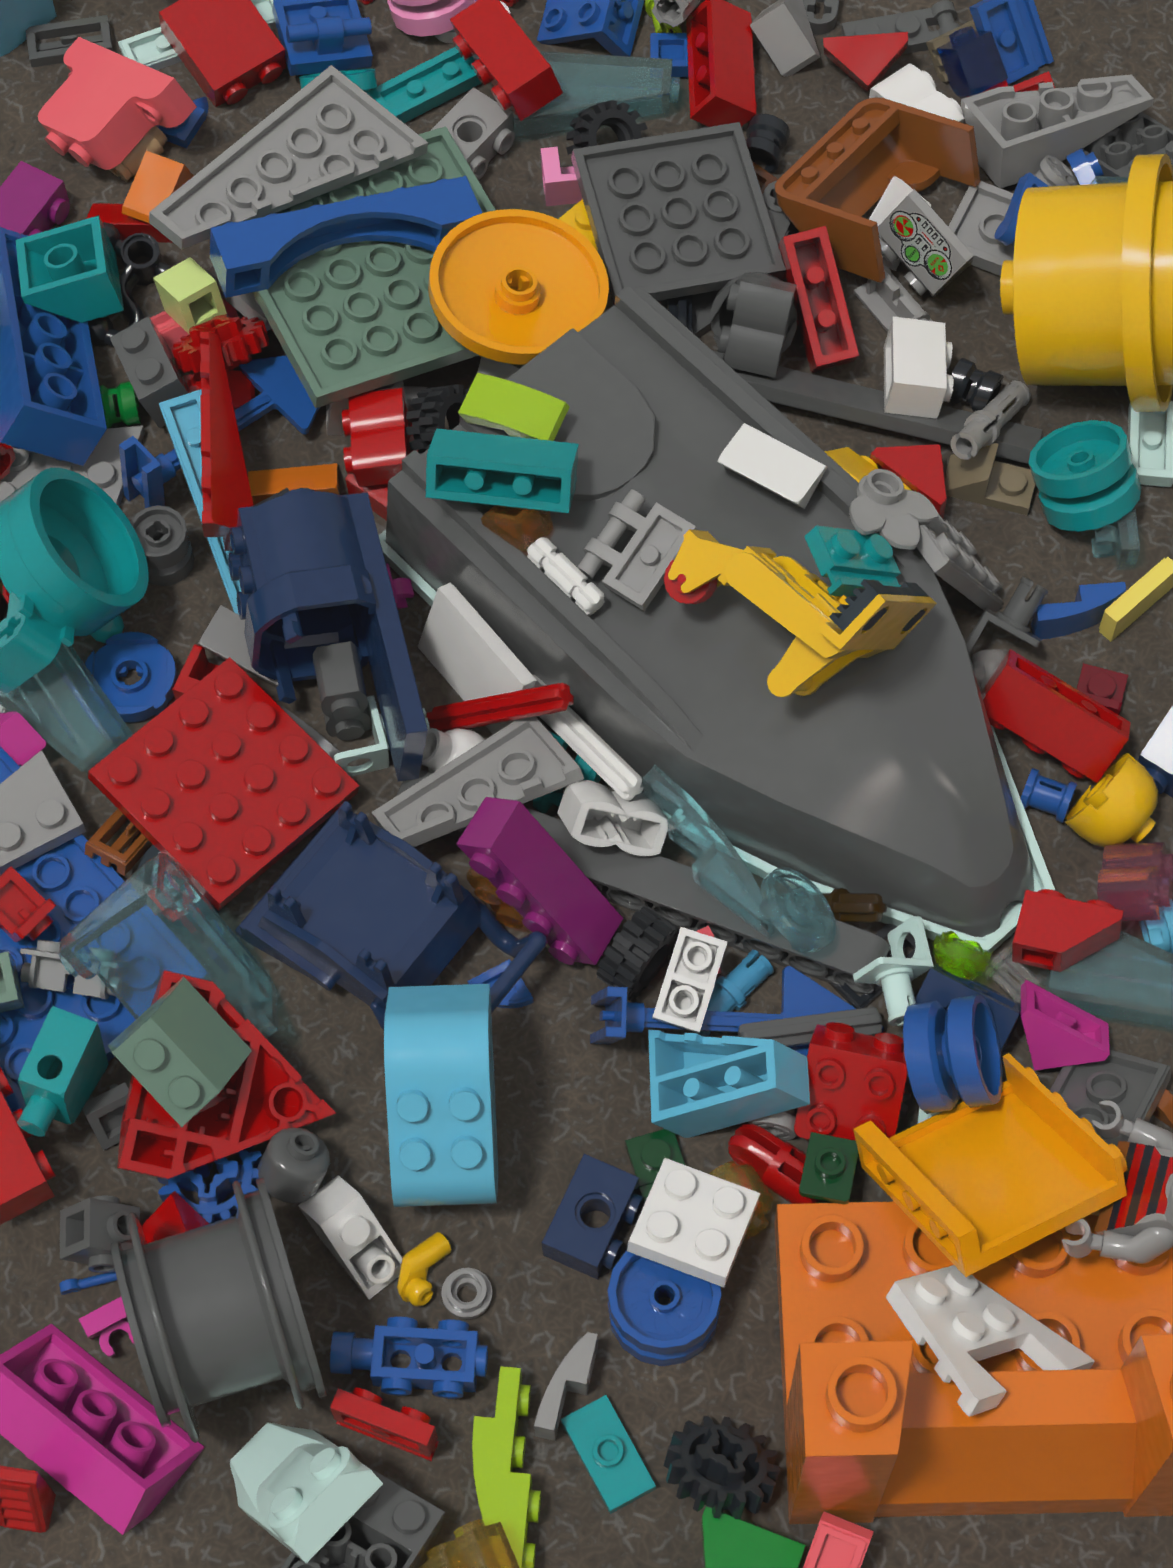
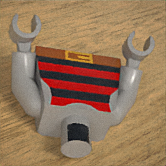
M1109 1100L1100 1101L1098 1103L1100 1108L1108 1114L1116 1115V1118L1107 1125L1091 1120L1097 1132L1104 1138L1110 1139L1118 1137L1120 1134L1129 1137L1128 1141H1118L1117 1145L1127 1164V1171L1124 1172L1127 1196L1100 1209L1094 1231L1097 1234L1091 1233L1088 1223L1084 1219H1080L1066 1226L1065 1230L1070 1234L1083 1235V1237L1077 1241L1062 1239L1061 1241L1064 1250L1074 1258H1083L1092 1250L1100 1251L1101 1257L1139 1264L1148 1263L1173 1247V1133L1139 1118L1136 1119L1135 1123L1125 1119L1116 1103Z

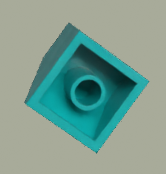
M99 215L15 240L21 297L25 304L81 323L124 311L116 253Z

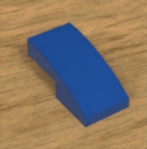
M1125 582L1079 585L1075 602L1040 604L1032 618V634L1038 636L1041 640L1051 639L1079 632L1100 623L1104 610L1126 592Z

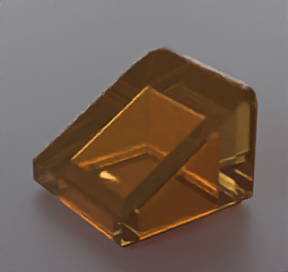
M494 505L481 517L482 524L523 552H527L528 547L538 538L546 537L553 530L550 513L544 510Z

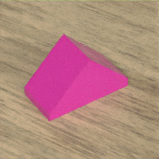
M1028 980L1024 981L1021 985V1019L1034 1071L1106 1060L1110 1055L1109 1024Z

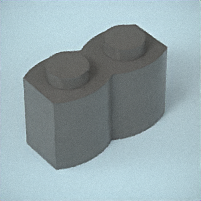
M744 273L740 285L732 283L726 310L734 311L732 326H723L718 345V352L725 353L724 362L734 369L773 378L776 377L797 284Z
M350 641L317 647L313 653V663L326 731L331 737L337 736L340 740L357 739L364 734V731H369L372 726L359 650Z

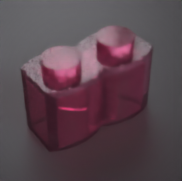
M1165 842L1105 845L1102 868L1098 876V900L1110 903L1115 909L1124 910L1123 921L1161 920L1164 907H1172L1173 854H1166Z

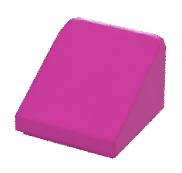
M14 711L0 713V746L18 765L21 764L23 766L45 748L46 741L20 713Z

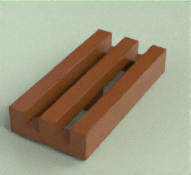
M117 808L85 844V855L92 859L95 855L100 856L101 864L109 867L113 863L117 866V872L125 876L153 844L141 833L123 854L122 852L140 833L134 824L130 822L126 830L111 847L106 845L111 837L128 820Z

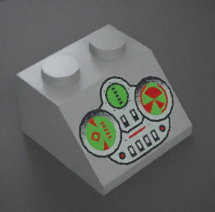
M915 189L878 226L882 254L890 263L897 259L900 260L909 271L904 278L920 296L927 291L934 298L973 263L974 255Z

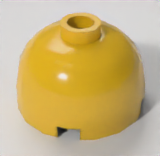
M1126 753L1109 766L1104 773L1106 776L1091 791V785L1065 817L1067 820L1065 823L1079 836L1091 844L1104 848L1119 846L1130 838L1135 843H1138L1156 824L1150 817L1158 803V789L1154 779L1143 765L1129 753Z

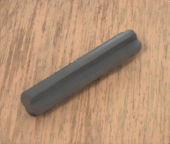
M868 1007L741 1024L738 1027V1037L772 1039L787 1047L810 1044L817 1024L825 1026L830 1022L843 1023L853 1027L857 1033L875 1036V1034L882 1032V1019L877 1008Z

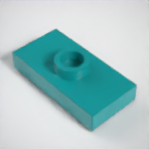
M607 1395L561 1419V1424L610 1514L656 1489L653 1479Z

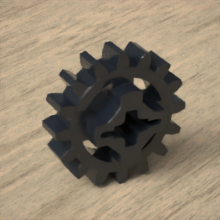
M703 1416L700 1427L688 1420L685 1422L683 1432L675 1431L673 1433L664 1460V1467L669 1469L666 1481L668 1484H679L676 1494L678 1499L692 1497L695 1500L693 1510L698 1512L706 1505L712 1508L714 1518L719 1519L723 1510H729L735 1519H741L744 1507L753 1514L759 1512L762 1502H770L780 1473V1467L774 1465L777 1452L776 1450H763L767 1438L764 1435L754 1438L748 1435L750 1425L747 1423L737 1429L732 1427L730 1417L724 1416L721 1425L714 1424L709 1416Z

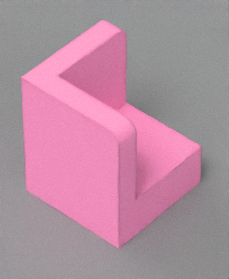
M558 147L541 148V169L546 206L574 204L581 201L583 198L574 167H560Z

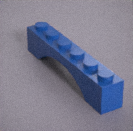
M467 176L441 179L434 183L409 188L401 187L389 192L357 196L350 200L325 205L318 204L305 209L281 214L273 213L261 218L241 222H228L221 226L210 228V259L225 298L269 289L285 271L298 261L320 250L341 244L362 241H388L418 246L435 252L441 240L450 230L463 221L482 214V211Z

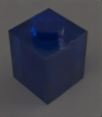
M972 26L965 27L950 34V42L937 48L950 86L957 96H973L1008 79L991 31H977Z

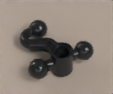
M104 222L103 226L116 256L122 259L124 271L119 279L124 308L122 312L129 321L126 327L128 328L146 318L142 309L131 295L136 284L149 285L154 283L153 278L177 264L168 265L162 262L159 245L151 235L135 233L122 240L120 231L113 224ZM140 256H147L151 258V260L145 264H135L132 262L135 258ZM108 317L88 321L92 345L107 344L114 347L110 337L122 330L114 329Z

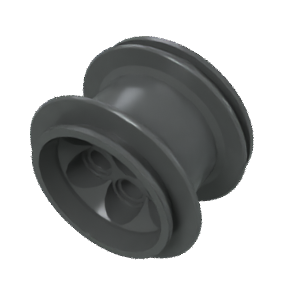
M263 1177L256 1179L258 1190L243 1194L239 1181L235 1180L232 1186L238 1204L237 1214L234 1217L147 1243L136 1213L130 1212L128 1224L133 1248L123 1250L119 1241L110 1244L116 1277L131 1334L162 1428L170 1426V1414L180 1411L188 1435L194 1443H197L200 1439L194 1410L195 1406L280 1379H284L290 1385L296 1407L300 1410L305 1406L301 1395L302 1392L316 1388L319 1398L327 1396Z

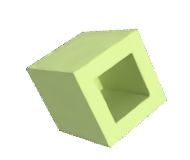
M191 257L153 278L165 312L189 335V329L192 326L203 324L215 316L227 314L216 280Z

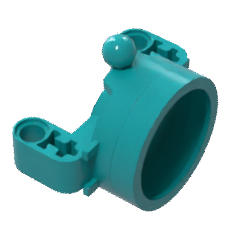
M45 469L0 502V578L10 594L7 617L0 622V691L2 693H9L40 672L55 658L60 649L61 642L67 647L74 644V636L91 635L96 641L106 644L105 640L123 632L124 623L120 614L139 602L147 590L149 580L148 564L144 549L132 524L105 491L88 478L68 469Z

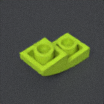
M477 373L458 414L466 423L504 430L512 437L554 441L570 407L566 402L536 389L506 379Z

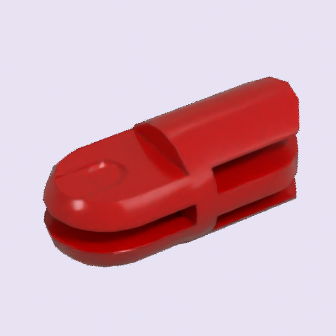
M755 1124L742 1125L735 1131V1135L730 1137L728 1141L730 1156L740 1167L760 1179L759 1183L791 1204L816 1203L819 1201L818 1199L803 1197L799 1194L806 1153L788 1141L783 1142L764 1128Z

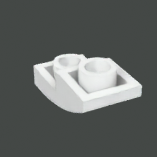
M680 928L652 1019L700 1033L727 941L687 928Z

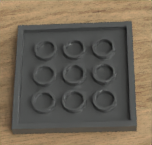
M740 122L573 149L572 164L596 247L607 271L609 291L613 305H615V295L628 285L633 290L641 286L654 299L660 301L721 290L728 281L749 272H764L780 280L784 278L786 268Z

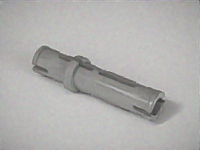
M1014 380L1011 384H1006L1004 389L982 410L973 412L966 419L964 428L951 439L953 453L960 459L969 460L971 456H976L982 447L991 445L999 437L1000 429L1023 406L1029 403L1031 396L1029 388L1021 381Z

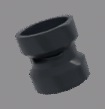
M758 114L753 116L749 122L746 133L747 139L745 141L751 160L753 162L755 160L767 162L764 170L771 174L779 167L782 159L781 150L787 145L790 129L782 119L774 115Z
M961 358L951 374L953 375L954 382L950 401L956 404L963 401L969 404L974 412L982 410L998 395L1004 377L992 370L987 372L977 369L975 362Z

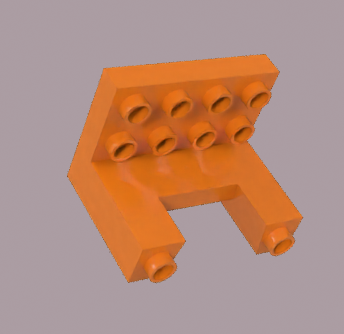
M894 1201L849 1202L845 1205L838 1203L777 1204L775 1240L789 1524H819L823 1511L852 1523H873L875 1517L1123 1512L1124 1517L1173 1516V1247L1152 1261L1143 1264L1101 1257L1100 1251L1092 1250L1083 1258H1074L1064 1250L1061 1240L1077 1241L1083 1235L1070 1234L1064 1227L973 1273L972 1275L1085 1352L1095 1362L1090 1369L1042 1370L1019 1348L977 1361L1007 1392L996 1408L969 1417L957 1403L962 1393L954 1381L951 1380L950 1383L943 1382L935 1371L934 1367L939 1360L926 1342L924 1345L916 1343L886 1299L895 1281L954 1264ZM1090 1214L1082 1218L1090 1226L1091 1233L1097 1234L1094 1231L1098 1216Z

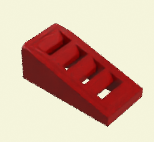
M0 1466V1526L38 1533L46 1532L49 1528L56 1497L52 1488L37 1471Z

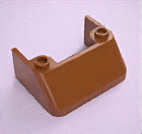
M877 97L863 100L855 105L775 183V193L778 206L799 232L826 226L837 268L881 283L885 279L878 225L877 222L862 216L882 197L894 176L903 180L917 192L926 189L940 176L976 187L980 183L974 126L885 98Z

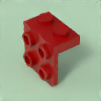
M830 1022L825 1026L817 1024L807 1055L810 1105L797 1109L794 1125L796 1135L800 1138L810 1139L811 1132L856 1141L853 1129L870 1120L888 1138L896 1135L908 1076L903 1038L891 1033H877L875 1036L855 1032L853 1027L838 1022Z

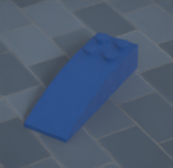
M0 227V443L10 445L16 449H24L46 455L56 460L84 466L107 430L88 321L81 323L24 303L21 297L15 240L27 237V235Z

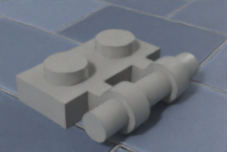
M630 489L621 503L615 502L609 511L608 516L610 520L597 539L591 537L583 549L586 555L577 568L587 577L593 579L602 564L610 567L611 569L602 580L604 586L645 611L664 584L665 570L669 563L676 558L684 540L683 535L689 529L697 530V527L657 502L646 518L638 514V511L645 503L646 498L637 491ZM625 530H632L635 534L622 553L614 550V546Z

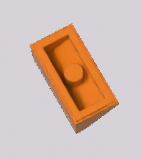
M337 463L248 471V480L254 505L286 488L289 491L309 488L315 491L340 495Z

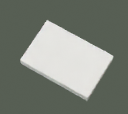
M451 582L437 589L418 648L464 701L533 688L536 678ZM515 720L486 725V727L492 734H495Z

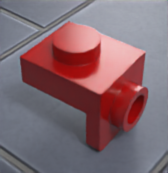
M10 866L0 875V928L14 942L22 940L26 935L32 941L35 940L54 921L48 913L56 904L50 898L45 900Z

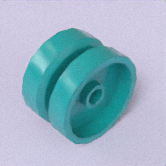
M1098 420L1072 423L1052 431L1039 440L1031 450L1028 464L1034 483L1039 490L1038 497L1043 513L1049 524L1061 530L1077 532L1098 529L1118 521L1131 512L1138 503L1141 495V484L1137 470L1131 462L1132 452L1128 437L1120 426L1109 421Z

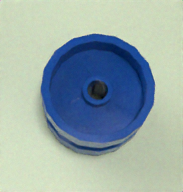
M981 994L957 997L950 1001L947 1011L938 1001L907 1006L903 1024L904 1055L909 1081L920 1109L926 1114L951 1111L956 1108L959 1097L970 1108L998 1103L1002 1094L1003 1082L1001 1050L993 1015L986 999Z
M626 1251L614 1266L608 1286V1312L611 1330L622 1348L641 1362L658 1366L685 1363L701 1353L715 1335L720 1314L721 1288L716 1284ZM659 1297L671 1298L670 1304H659Z

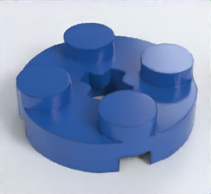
M124 632L113 635L105 640L106 645L100 648L96 654L93 650L84 665L83 682L88 698L95 706L97 712L103 716L120 722L146 720L166 709L169 701L174 696L172 689L178 679V673L173 656L168 649L166 650L165 647L158 643L156 638L149 634ZM130 669H136L138 676L142 677L132 685H125V682L118 681L119 677L127 676Z

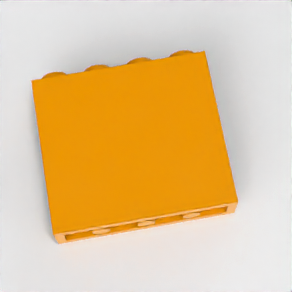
M1009 1053L1002 1056L1007 1080L1002 1082L1000 1101L994 1105L970 1108L963 1101L957 1104L956 1108L951 1111H943L890 1138L871 1120L853 1129L861 1167L965 1277L1127 1196L1124 1179L1127 1164L1120 1149L1115 1144L1106 1143L1095 1132L1092 1124L1085 1117L1079 1118L1068 1108L1065 1100L1058 1092L1052 1093L1040 1082L1032 1068H1025Z

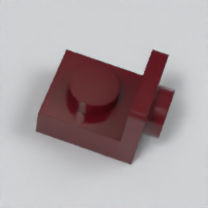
M1083 663L1076 689L1119 715L1128 675Z

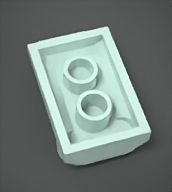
M267 1422L230 1460L238 1506L252 1520L306 1564L383 1485L373 1471L362 1464L347 1447L336 1446L314 1430L295 1428L277 1423Z

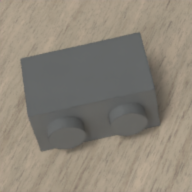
M146 317L111 336L110 340L138 400L160 429L166 424L159 403L191 393L181 370H178L175 358L168 344L151 319Z

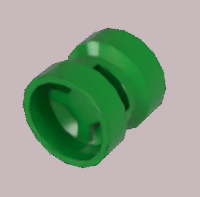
M130 381L120 382L117 388L110 389L104 385H99L107 429L117 423H124L126 426L141 425V417L138 416L137 411L139 400ZM115 394H117V400H118V406H119V412H120V416H119V417H118V410H117V404H116Z

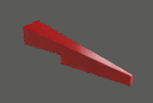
M200 332L204 537H223L224 550L232 551L230 527H237L238 508L251 507L254 504L219 335L211 332Z

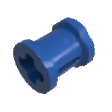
M1032 768L1020 800L1024 809L1030 806L1056 816V821L1063 823L1073 799L1077 783L1070 781L1066 785L1041 776L1039 770Z

